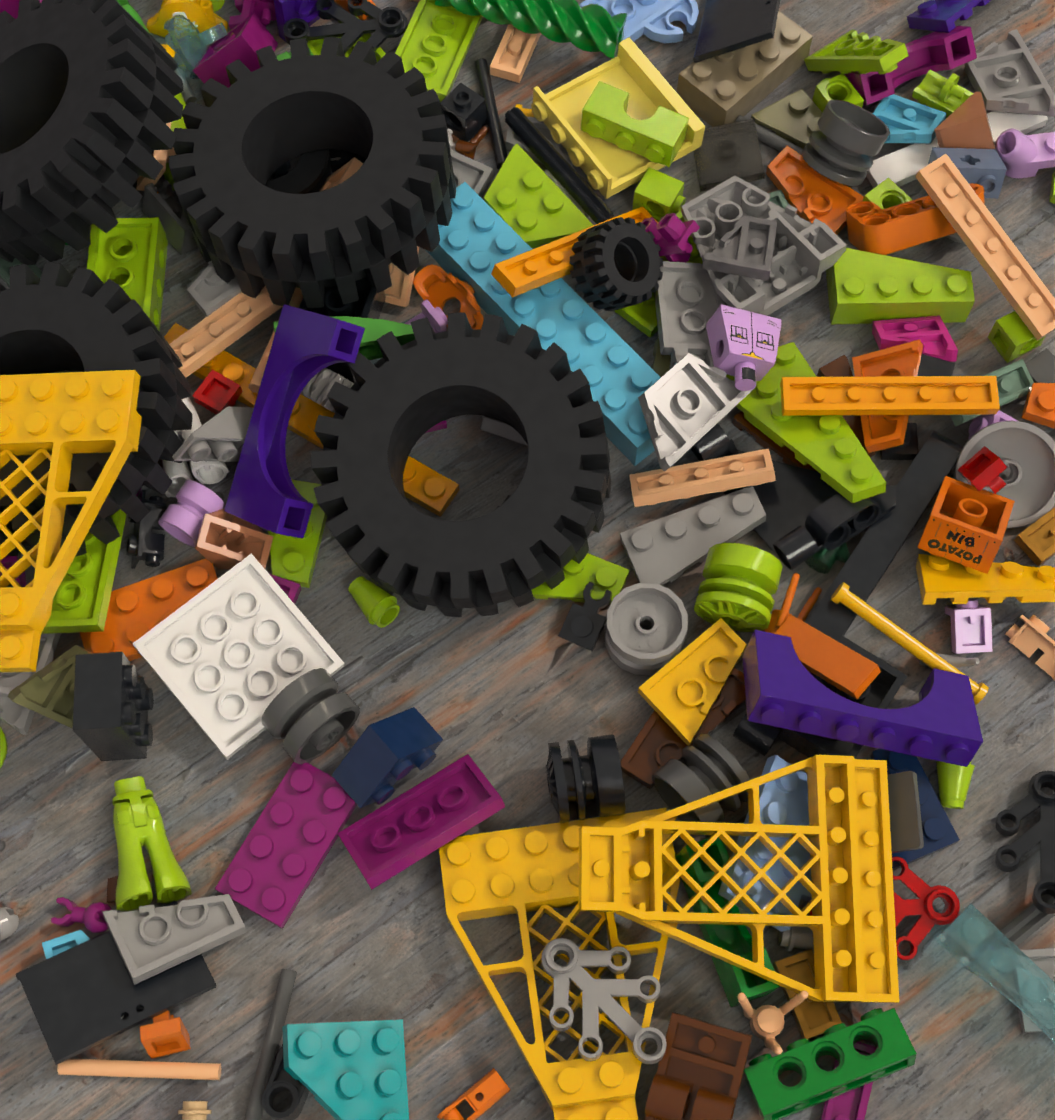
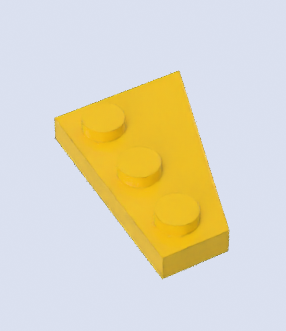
M720 618L638 688V693L687 746H690L747 644Z

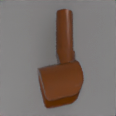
M483 126L471 138L470 142L458 139L455 145L457 153L474 160L476 147L487 135L489 129Z

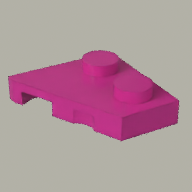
M940 315L873 321L872 334L880 350L920 339L923 344L922 354L949 362L957 361L958 349Z

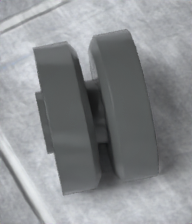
M323 668L311 670L286 686L272 700L262 716V725L274 738L284 739L283 749L297 764L310 762L333 747L346 735L360 714L359 706L348 694L344 692L337 693V681Z

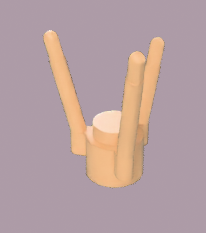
M801 991L779 1008L772 1005H762L756 1010L752 1008L747 996L742 992L739 993L737 996L739 1003L744 1010V1016L750 1019V1028L753 1034L760 1039H764L765 1046L770 1048L775 1054L780 1055L783 1050L775 1041V1037L784 1028V1015L807 999L808 992Z

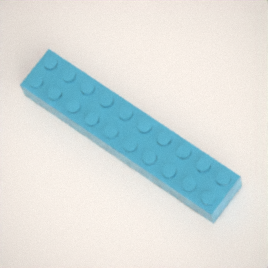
M464 182L456 188L455 198L450 199L452 217L449 225H438L439 244L433 252H427L448 274L451 272L454 277L468 282L473 287L478 305L487 314L502 317L509 335L515 336L520 325L524 324L537 331L542 349L547 350L554 342L567 353L570 370L574 372L579 368L589 381L593 401L599 402L606 437L636 466L655 451L638 397L661 377L562 278L512 298L491 275L495 264L530 251L532 248Z

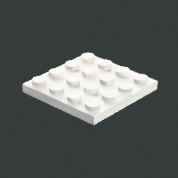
M252 553L133 643L134 648L227 760L266 729L262 725V716L272 700L286 686L314 669L323 668L333 676L345 664Z

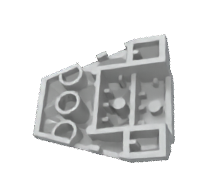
M734 175L682 205L681 213L685 221L694 220L700 226L698 231L693 232L691 236L702 261L707 252L712 253L719 245L720 239L727 232L734 229L735 223L743 215L777 221L771 272L768 281L707 270L716 293L728 306L768 316L814 288L820 282L822 272L832 267L846 251L847 244L822 221L815 219L811 223L797 216V208L790 204L785 209L769 201V193Z

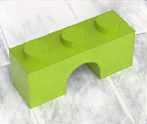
M599 81L582 110L581 131L588 133L594 138H601L615 144L623 150H629L644 156L654 163L670 167L686 138L689 117L659 106L655 114L648 119L637 120L627 115L629 93Z

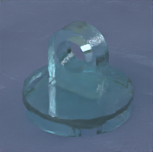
M175 15L164 24V29L169 32V34L165 35V41L176 52L173 58L178 67L184 72L188 70L191 73L190 78L200 79L193 69L206 50L207 45L228 35L223 23L202 33H199L193 23L183 15Z

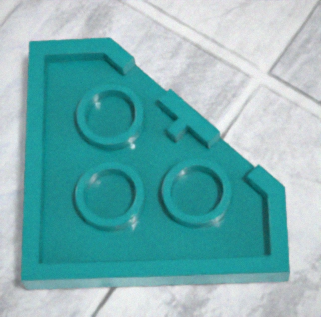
M403 1019L301 1023L282 1026L284 1069L295 1080H299L314 1095V1099L335 1120H409Z

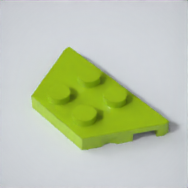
M519 144L514 145L486 192L484 201L531 248L540 247L543 244H548L593 226Z

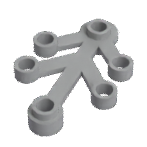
M557 938L550 941L542 952L543 968L547 974L554 978L553 1007L549 1013L551 1026L557 1031H566L573 1024L574 1013L571 1007L568 1006L569 982L571 980L582 991V1037L578 1043V1052L584 1060L595 1061L603 1052V1042L599 1037L600 1009L633 1042V1053L640 1062L644 1064L659 1062L663 1058L667 1046L664 1034L654 1027L642 1028L613 998L637 997L644 1003H652L659 997V981L651 975L642 976L640 979H594L584 968L608 967L612 973L623 974L629 969L631 964L629 951L619 946L611 950H580L573 941L566 938ZM558 954H565L568 956L569 962L565 966H559L554 962V958ZM620 954L625 957L626 963L623 966H615L611 962V958L614 955ZM644 983H650L655 987L656 991L648 996L641 992L640 987ZM565 1011L569 1015V1020L564 1024H559L554 1020L555 1013ZM592 1040L596 1042L599 1047L597 1052L593 1054L586 1053L583 1049V1044L586 1041ZM646 1041H651L656 1045L657 1051L651 1055L646 1054L642 1051L641 1045Z

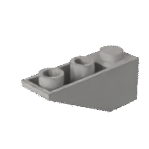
M226 407L186 439L172 456L174 461L238 462L254 408Z

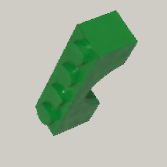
M719 837L705 850L720 867L730 859L724 842ZM708 839L699 841L697 843L700 846H702ZM686 845L675 856L676 861L682 866L695 852ZM700 857L686 870L701 888L715 874ZM719 878L706 893L723 908L729 900L718 894L723 882ZM682 880L690 900L696 893ZM701 898L692 906L694 913H714ZM736 904L727 912L740 914ZM699 924L706 942L752 961V936L745 925ZM764 947V967L774 971ZM711 956L731 1008L741 1005L737 997L741 992L747 996L749 1001L764 997L780 987L775 983Z

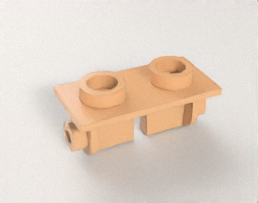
M1022 614L1020 619L1025 624L1021 628L1014 624L1006 632L1005 635L1010 638L1008 642L1013 644L1028 658L1038 648L1043 651L1044 654L1035 664L1055 681V641L1047 635L1050 628L1035 615L1027 619Z

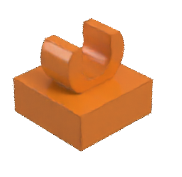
M170 1010L152 1018V1024L140 1026L141 1043L151 1059L191 1049L190 1036L180 1017L174 1018V1015H170Z

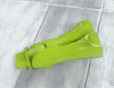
M137 776L116 781L114 783L116 796L112 799L114 806L113 824L118 849L116 910H139V906L150 905L152 902L153 893L146 871L142 846L145 847L151 862L157 903L179 901L191 895L192 891L188 879L176 861L170 847L159 807L153 798V791L146 789L144 777Z

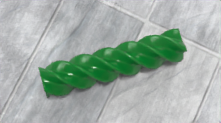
M435 0V5L452 6L457 11L466 15H482L492 23L500 25L511 24L524 33H541L547 39L554 42H571L583 51H601L610 59L615 57L619 42L623 41L627 13L610 16L607 10L598 4L580 7L576 0Z

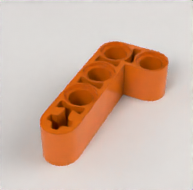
M970 183L969 185L985 205L984 187L980 184ZM929 195L886 209H881L870 201L854 202L846 207L848 240L861 251L887 255L957 233Z

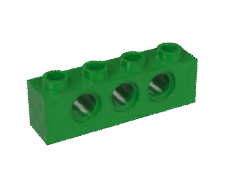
M882 1008L871 1010L860 1017V1022L846 1027L845 1023H840L823 1032L824 1037L811 1042L807 1038L800 1039L789 1044L786 1047L787 1052L772 1057L771 1054H763L752 1059L748 1063L750 1067L744 1069V1076L762 1120L783 1119L914 1065L917 1053L895 1008L885 1012ZM860 1040H868L875 1045L877 1050L873 1054L865 1056L859 1054L855 1050L854 1045ZM831 1055L838 1060L839 1066L832 1071H825L816 1062L821 1056ZM793 1070L802 1079L797 1085L789 1087L779 1081V1076L784 1071Z

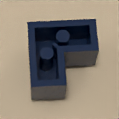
M413 707L370 724L333 772L332 776L360 809L374 802L380 805L395 792L393 785L397 780L405 777L416 767L419 770L424 769L436 758L434 751L443 739L418 710Z

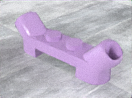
M1011 128L1002 132L996 140L995 149L1007 168L1005 175L1018 179L1035 177L1038 169L1055 167V132L1024 135L1020 131Z

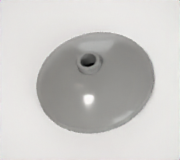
M1001 421L982 428L965 443L956 462V480L970 484L957 470L984 446L1000 457L1011 470L1009 477L1003 479L1006 485L996 493L1015 501L1007 528L1031 524L1053 508L1055 505V441L1045 431L1026 422ZM985 486L983 488L986 491L992 492V490L989 487L987 488Z

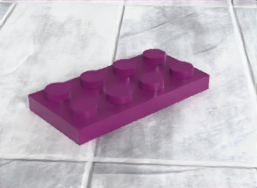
M469 754L337 834L372 890L505 808L501 796Z
M293 762L218 882L215 890L222 895L229 894L232 901L283 929L339 835L337 833L342 831L357 804L334 777L309 763L297 764Z

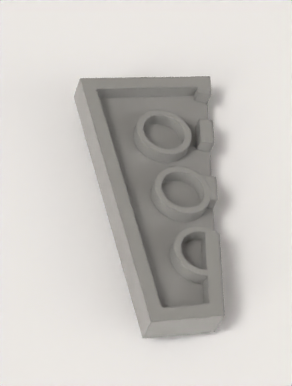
M749 486L619 534L638 583H657L662 586L667 582L672 583L681 577L685 570L696 563L704 562L709 548L713 545L733 543L766 521V513L754 487Z

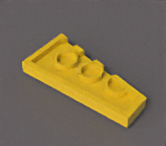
M918 554L916 570L923 605H935L937 598H950L952 604H967L969 598L980 597L985 598L988 603H1002L1007 597H1015L1021 603L1055 602V567L1023 566L1010 561L1004 563L993 562L988 574L970 567L966 568L962 564L943 557Z

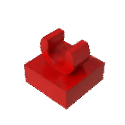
M212 369L193 393L192 397L194 402L217 415L228 406L234 407L236 400L243 391L239 384Z
M985 446L957 470L978 491H981L986 486L996 494L1006 485L999 474L1007 466L1000 457Z

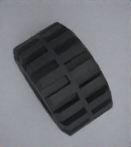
M623 217L615 218L587 229L586 232L581 233L577 237L578 242L573 244L572 251L575 255L570 256V264L574 268L573 271H570L572 279L576 278L577 285L575 287L577 291H582L584 293L583 299L587 303L593 302L594 308L614 311L639 304L651 298L652 293L656 292L659 288L657 281L662 280L663 272L660 271V267L663 266V258H660L658 253L661 250L659 244L655 245L653 241L655 237L652 232H646V226L641 222L635 223V219L629 217L623 219ZM614 257L617 260L619 272L615 266Z

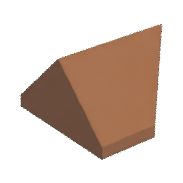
M976 91L934 129L939 148L995 149L981 92Z
M225 508L203 515L195 549L213 563L216 568L230 570L251 553L263 568H266L273 536L267 535L257 525L225 512Z

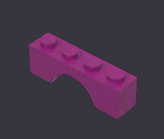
M956 26L949 33L935 31L905 44L909 56L898 62V67L889 73L882 75L878 72L859 74L858 71H852L844 75L864 99L863 105L872 104L895 94L894 89L910 79L927 74L929 70L934 72L951 70L976 59L977 54L971 27Z

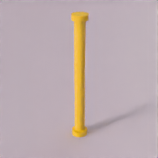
M841 583L833 593L831 601L835 604L840 602L931 669L935 668L965 675L849 591L850 586L846 583ZM969 678L976 705L985 697L989 687L983 682L978 684Z

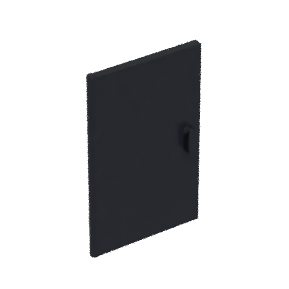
M707 0L693 61L697 63L774 38L780 0Z
M173 901L164 906L177 905L178 902ZM110 931L16 973V978L22 984L56 1065L216 988V983L202 954L134 985Z

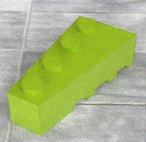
M846 248V251L837 262L826 270L831 325L873 324V321L939 315L944 323L966 322L975 302L970 271Z

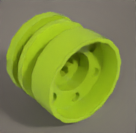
M720 543L713 545L708 550L702 574L705 580L700 582L699 595L696 598L694 611L699 617L711 624L722 618L733 631L754 632V630L762 631L767 629L772 615L770 612H772L775 602L771 595L775 594L778 589L783 568L780 560L769 552L745 544Z

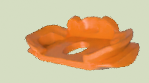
M433 264L425 266L414 276L413 285L424 301L427 299L434 308L438 306L443 311L444 304L448 300L458 299L461 303L459 312L466 314L471 328H482L484 317L474 296L475 291L468 282L454 277L451 272L447 274L441 267Z

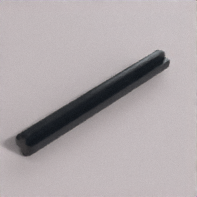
M513 107L510 111H507L505 114L507 125L596 224L613 218L614 214L527 116L518 107Z

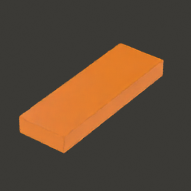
M790 615L774 633L791 637L794 650L808 671L856 700L881 672L878 664L793 615Z

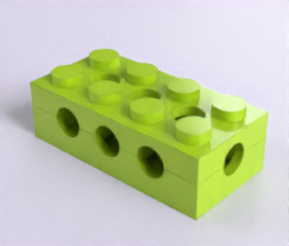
M159 217L116 218L118 224L107 233L92 224L87 269L94 271L104 284L108 279L116 282L131 300L134 299L160 332L168 240Z

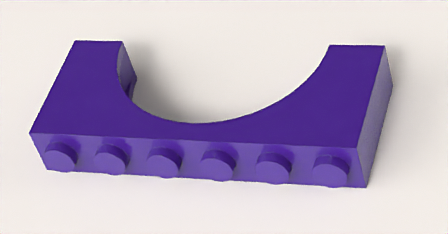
M286 304L283 305L225 506V512L276 534L304 538L313 503L301 496L288 472L285 444L289 419L300 393L317 373L335 363H355L365 330L364 327Z
M754 630L744 651L743 669L747 720L750 722L968 767L983 743L970 680L967 675L933 668L919 692V702L917 704L900 709H881L853 702L820 683L799 660L792 645L791 637Z

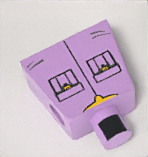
M721 304L706 323L714 367L727 372L728 375L735 376L736 389L741 391L752 390L756 387V381L762 380L775 364L781 319Z

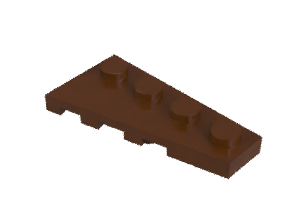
M736 668L733 669L694 739L701 733L709 735L746 700L744 673ZM654 710L620 762L622 772L650 789L654 785L652 775L670 759L681 761L683 759L682 750L687 744Z

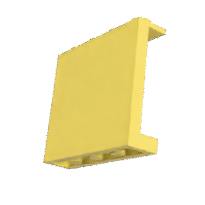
M630 37L619 42L617 57L555 90L544 94L538 86L533 88L531 109L535 118L540 122H544L550 130L553 140L566 149L574 166L580 167L583 170L591 187L594 190H599L605 199L640 181L649 167L658 171L665 167V165L654 163L644 156L629 150H623L615 144L601 138H594L588 133L581 131L582 110L599 81L629 93L627 115L637 120L648 119L655 114L659 106L689 117L686 138L673 162L702 146L705 125Z

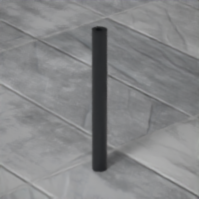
M480 58L475 61V68L481 96L486 99L487 124L496 166L500 170L507 158V152L487 60Z

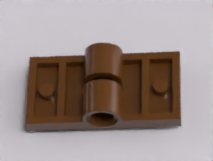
M672 1012L666 1034V1051L663 1058L659 1061L657 1073L649 1090L645 1107V1120H732L753 1036Z

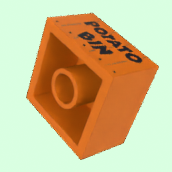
M945 476L917 548L927 551L933 556L943 557L962 564L966 568L970 567L988 574L1003 541L1015 501L984 489L978 491L970 484Z

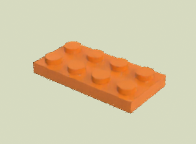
M205 558L112 591L104 631L80 632L84 649L92 653L123 652L129 661L141 658L142 656L134 648L133 643L217 580L218 576L213 563Z

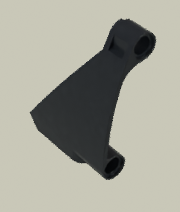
M718 423L691 447L692 452L699 461L746 453L737 450L733 440L728 439ZM773 460L776 481L753 486L766 513V521L753 530L790 570H793L823 548L834 550L896 508V486L886 484V492L851 503L821 479V473ZM746 487L727 490L723 493L727 495Z

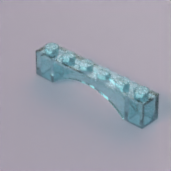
M970 903L959 911L952 922L947 924L934 939L964 968L980 977L1017 1006L1055 1043V982Z

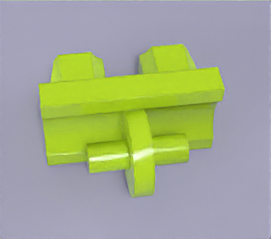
M929 70L923 81L914 89L912 97L918 100L917 103L946 112L947 118L974 93L957 84L960 78L957 74L953 73L947 79Z

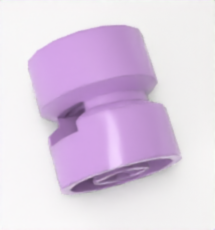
M186 480L176 494L177 504H170L158 523L167 533L180 542L195 547L203 515L223 509L225 503L206 486L196 481Z

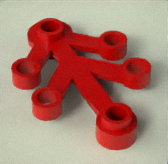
M895 856L892 857V862L897 861L901 865L902 870L898 876L893 875V880H900L919 898L903 900L894 892L895 928L905 916L920 915L906 936L896 937L897 958L900 960H911L917 954L918 945L934 925H947L956 919L960 910V903L953 890L942 885L930 887L908 868V864L903 858ZM936 898L942 899L945 904L944 910L941 913H937L933 909L932 904ZM812 909L809 911L807 916H812ZM903 940L907 941L911 948L906 956L901 955L898 950V945Z

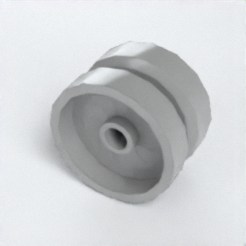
M637 583L624 588L613 598L607 611L605 646L610 658L621 669L635 675L652 676L683 649L688 631V614L682 600L671 589L657 583Z

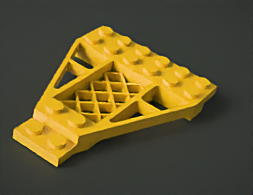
M136 370L0 375V469L11 459L19 466L5 480L2 481L0 479V499L7 494L13 501L0 514V530L8 537L0 545V561L16 547L24 555L8 570L0 562V572L3 574L0 576V672H36L40 637L51 616L53 597L130 452H138L142 416L136 411L141 377ZM112 452L91 491L68 492L73 454ZM21 455H32L24 463H22L17 457ZM48 458L51 461L50 469L37 480L31 472ZM28 476L34 484L17 498L11 490ZM43 493L46 496L45 504L36 514L32 515L26 507ZM84 504L60 548L66 505ZM22 511L29 520L12 534L6 525ZM38 529L40 531L39 542L31 550L27 551L21 542ZM32 565L35 568L34 579L25 587H21L15 579Z
M814 755L808 759L622 828L581 826L579 828V911L616 912V914L797 994L801 991H807L808 998L816 1002L899 1003L887 760L854 759V756ZM804 770L807 773L809 825L762 824L760 821L759 786ZM744 791L748 793V824L675 821L678 816ZM662 834H672L662 844ZM689 834L712 836L700 846ZM678 836L695 852L682 866L665 850ZM730 836L751 837L739 847ZM718 837L734 853L722 867L705 851ZM769 837L789 839L779 849ZM757 839L773 854L761 868L745 853ZM796 840L810 853V859L800 869L784 854ZM698 857L715 873L702 888L686 872ZM738 858L754 874L742 888L726 873ZM662 859L676 872L664 885L662 884ZM777 860L793 875L781 889L765 874ZM810 868L811 881L804 875ZM679 877L696 893L682 908L666 892ZM719 878L735 894L723 908L706 893ZM758 880L774 894V897L762 910L746 894ZM797 881L812 894V899L802 910L786 896V893ZM701 898L714 913H693L687 911ZM663 900L674 912H663ZM741 900L753 914H731L727 912ZM780 901L793 915H768L767 913ZM812 909V916H806ZM677 925H746L752 932V961L677 929ZM765 926L808 927L812 930L815 970L814 989L764 967L763 930Z
M667 808L458 836L439 848L448 923H450L539 1083L542 1093L553 1111L554 1120H638L635 1093L642 1062L633 1053V1042L614 1023L608 1020L603 1012L599 1013V1026L603 1024L620 1038L608 1054L602 1052V1055L597 1060L586 1061L583 1058L576 1059L579 1055L578 1046L568 1060H565L549 1047L560 1033V1031L555 1029L544 1042L540 1013L549 1019L550 1011L544 1005L553 994L554 978L538 967L542 962L543 950L533 962L529 935L546 946L550 941L560 938L568 929L584 941L579 947L580 950H586L589 945L595 950H608L594 939L606 923L610 950L619 946L627 949L631 956L647 953L657 954L653 977L659 981L668 936L661 934L660 941L623 945L618 940L614 912L589 911L600 919L589 935L574 925L572 921L580 912L579 828L581 826L622 828L667 812ZM662 834V844L671 834ZM672 842L665 850L676 860ZM662 859V884L664 885L676 872ZM680 878L666 890L675 901L679 890ZM576 905L567 918L553 909ZM667 905V910H666V912H674V911ZM537 911L527 924L526 912ZM544 913L561 924L550 940L533 929ZM517 914L523 957L518 961L483 966L459 922ZM620 954L614 955L611 958V962L615 966H623L622 959L624 956ZM557 955L568 964L569 958L567 955ZM599 967L595 974L587 968L584 969L594 979H601L600 977L607 967ZM522 972L526 975L535 1036L534 1044H528L525 1041L490 976ZM614 973V979H625L624 973ZM535 974L551 985L539 1002ZM652 984L650 985L649 995L654 994L656 991ZM569 990V1000L573 1002L571 1009L574 1013L578 1007L582 1009V992L579 996H576ZM613 997L631 1016L628 997ZM655 1001L646 1004L642 1028L650 1027ZM565 1013L562 1019L554 1015V1020L559 1024H564L569 1020V1015ZM571 1027L565 1031L578 1042L582 1037L581 1034ZM586 1041L583 1044V1049L586 1047L592 1053L598 1050V1047L590 1041ZM625 1041L626 1052L616 1053ZM646 1042L641 1045L643 1052L645 1051ZM546 1054L556 1062L547 1063Z

